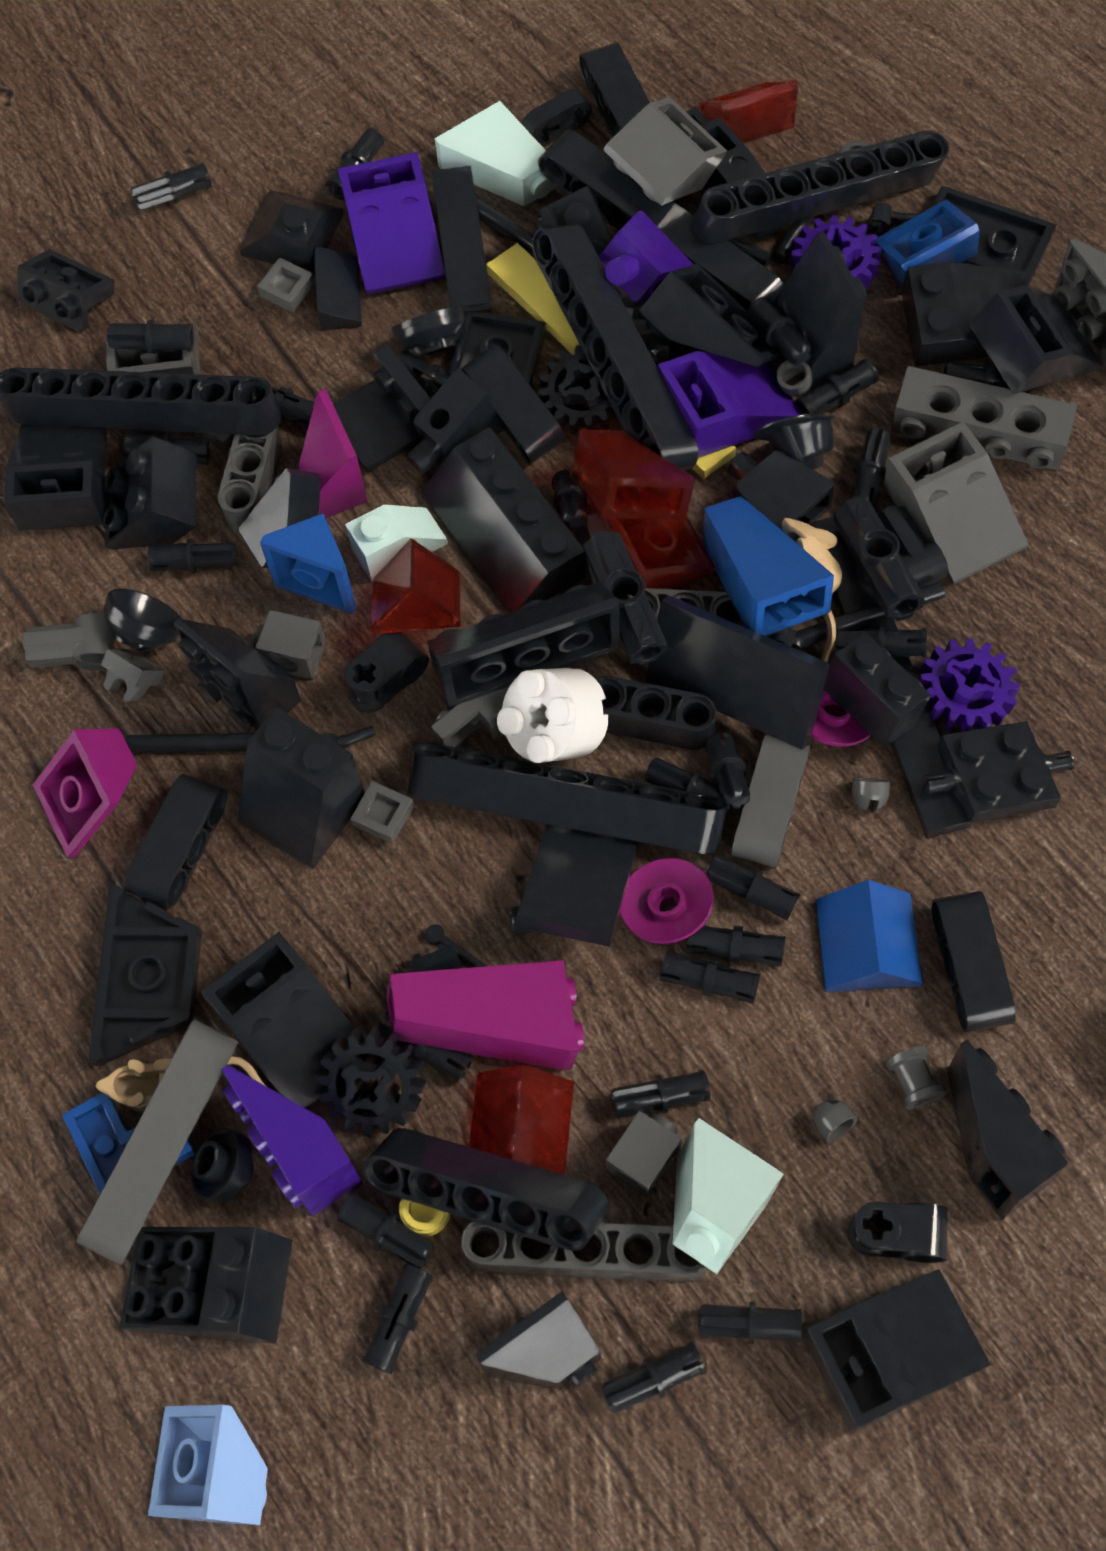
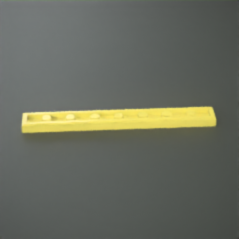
M516 243L487 263V274L536 321L546 322V330L572 355H575V347L580 344L537 261ZM733 445L699 457L692 469L704 480L735 457L736 447Z

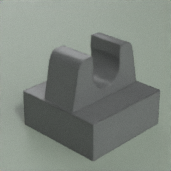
M107 649L101 662V666L107 669L104 688L108 691H118L122 682L125 681L127 691L124 694L123 700L126 702L139 701L150 686L159 685L165 672L164 669L131 649Z

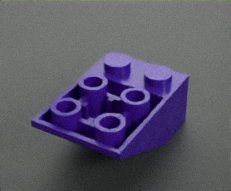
M415 152L338 168L366 294L369 295L445 279V270L418 153Z
M696 351L658 364L657 368L696 440L698 458L755 438L754 432L771 422L803 415L792 397L781 390L777 374L769 362L756 367L710 352Z
M229 1065L222 1068L230 1082L229 1085L222 1088L224 1094L246 1126L254 1123V1126L247 1129V1132L270 1167L278 1163L279 1168L271 1173L295 1209L304 1205L310 1214L314 1216L364 1184L325 1119Z

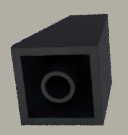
M275 707L247 743L238 816L239 823L313 870L350 821L365 794L352 753Z

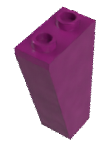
M564 960L390 974L386 997L391 1034L393 1032L398 1034L397 1041L424 1044L436 1048L559 1070L572 1069L578 1052L584 1049L583 1026L580 1021L574 1022L572 1006L576 1005L575 982L572 977H566Z

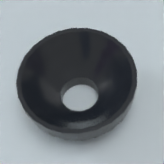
M462 306L434 311L397 324L391 328V332L398 345L415 353L418 358L437 354L457 346L456 341L467 322L465 311Z
M113 589L107 594L103 611L113 630L114 638L120 643L129 645L138 651L150 652L152 648L165 646L176 641L179 635L173 623L178 618L182 619V617L169 605L150 595L130 589Z

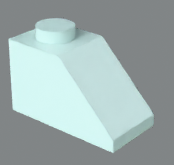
M384 504L345 524L352 551L372 583L448 544L447 538L428 509L423 507Z

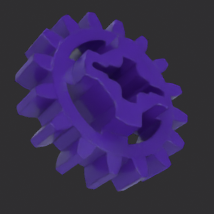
M831 215L830 223L824 224L822 220L817 218L815 219L814 229L807 226L802 227L801 237H795L793 242L791 267L796 268L816 235L824 232L831 244L841 249L846 266L853 277L860 278L864 287L868 289L871 285L872 277H877L882 249L876 246L878 238L876 234L866 236L867 225L865 223L855 228L852 226L853 218L848 217L844 223H838L836 215Z
M972 638L967 639L964 647H959L954 639L949 640L945 650L938 646L935 647L930 658L925 659L919 678L923 687L931 694L926 706H933L929 718L934 720L940 716L946 719L944 729L948 731L954 724L961 725L962 732L971 730L972 726L975 725L977 729L988 728L991 723L1000 726L1017 702L1014 697L1019 690V684L1011 682L1016 673L1015 667L1004 668L1002 666L1006 657L1004 653L993 657L989 654L991 644H984L980 650L975 648Z

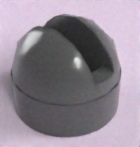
M787 360L778 368L777 380L784 393L788 396L798 397L804 395L810 389L812 374L809 365L805 361L801 365L795 366Z
M853 778V801L862 811L868 809L870 800L873 811L880 810L887 803L890 781L872 778Z
M828 1099L826 1102H821L816 1106L813 1115V1123L827 1143L835 1142L847 1134L858 1119L849 1106L839 1099Z

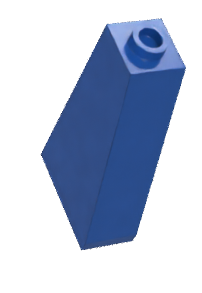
M742 496L704 508L702 545L745 628L767 636L830 612L834 574Z

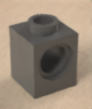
M269 610L265 624H260L257 627L253 639V647L284 673L310 680L314 679L327 643L320 621Z
M639 1110L606 1159L607 1172L646 1198H649L681 1150L682 1138L676 1135L677 1127L657 1113H653L650 1118Z

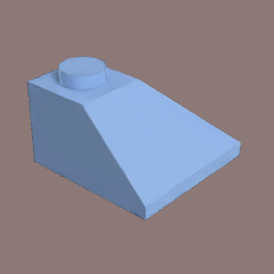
M165 1406L148 1516L228 1524L260 1525L262 1509L267 1497L265 1485L268 1468L232 1406Z

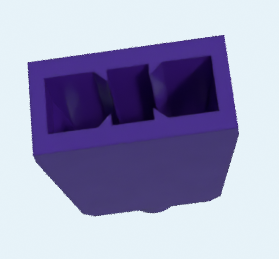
M642 210L616 234L599 256L605 268V275L608 281L614 285H619L632 300L638 303L647 301L671 271L694 265Z

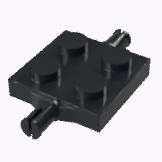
M1024 721L942 735L938 747L946 764L945 772L923 775L921 785L926 795L951 790L962 803L969 822L972 823L1056 808L1061 800V796L1051 773L1074 769L1075 760L1074 756L1071 757V751L1049 755L1044 754L1039 748L1028 722Z

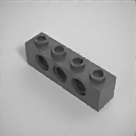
M907 366L895 408L891 432L900 433L911 439L921 438L926 440L964 421L988 456L996 459L1006 458L1027 463L1038 469L1048 468L1059 471L1068 446L1078 405L1024 392L1013 393L1011 389Z

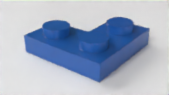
M103 1092L62 1114L99 1195L103 1191L135 1128L130 1131L127 1130L113 1099ZM187 1140L174 1166L196 1155L189 1140Z

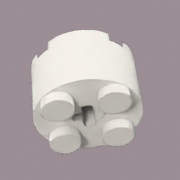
M581 669L526 670L521 672L509 686L504 697L502 709L497 715V726L500 732L506 735L513 749L529 761L543 763L575 759L592 753L602 742L608 727V714L603 715L601 700L606 698L597 680Z

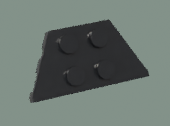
M117 885L109 886L89 1062L93 1066L104 1065L191 1025L194 1020L202 932L194 924L180 917L175 918L167 914L164 909L150 902L145 903L135 898Z

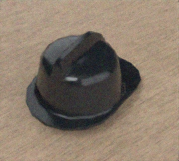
M803 414L784 418L759 428L754 432V437L769 441L774 451L781 450L809 468L815 469L823 465V455L834 448L832 419L836 415Z

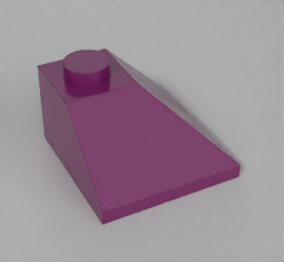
M325 388L317 391L299 467L302 471L314 472L319 475L321 479L319 515L323 513L325 518H328L368 501L357 455Z
M119 728L74 729L33 783V788L67 858H75L116 807L137 766V762Z

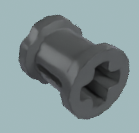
M917 1046L902 1051L888 1059L886 1063L889 1071L896 1073L906 1098L903 1100V1104L906 1110L917 1109L931 1104L947 1093L944 1085L938 1084L926 1059L929 1056L926 1046Z

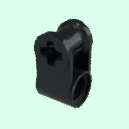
M393 627L386 630L370 647L351 660L345 668L344 677L346 685L349 687L351 704L360 712L371 713L380 710L401 690L415 682L424 673L429 664V656L398 628Z
M879 1201L869 1202L862 1206L849 1222L847 1229L848 1241L853 1249L866 1256L900 1258L919 1263L948 1261L947 1207L931 1203L899 1204ZM870 1219L875 1220L876 1228L884 1230L877 1240L872 1239L871 1230L863 1229V1226Z

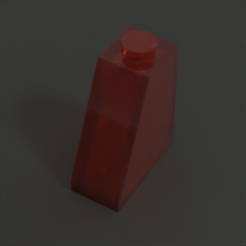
M580 429L573 470L602 518L686 520L695 483L691 475L622 431Z

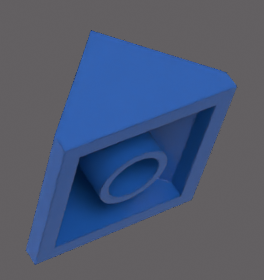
M946 199L878 237L876 246L881 247V256L902 290L908 267L945 262L962 263L978 253L980 230L975 221Z
M323 513L262 537L260 545L275 587L354 614L357 606L346 566Z
M866 880L816 899L825 992L920 987L922 985L911 893Z

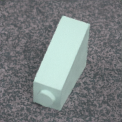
M501 101L435 138L438 166L441 169L471 166L474 185L519 205L526 206L536 199L545 197L551 190L556 188L554 184L545 178L538 166V159L546 150Z
M698 1118L677 1156L673 1245L717 1274L765 1209L784 1173Z

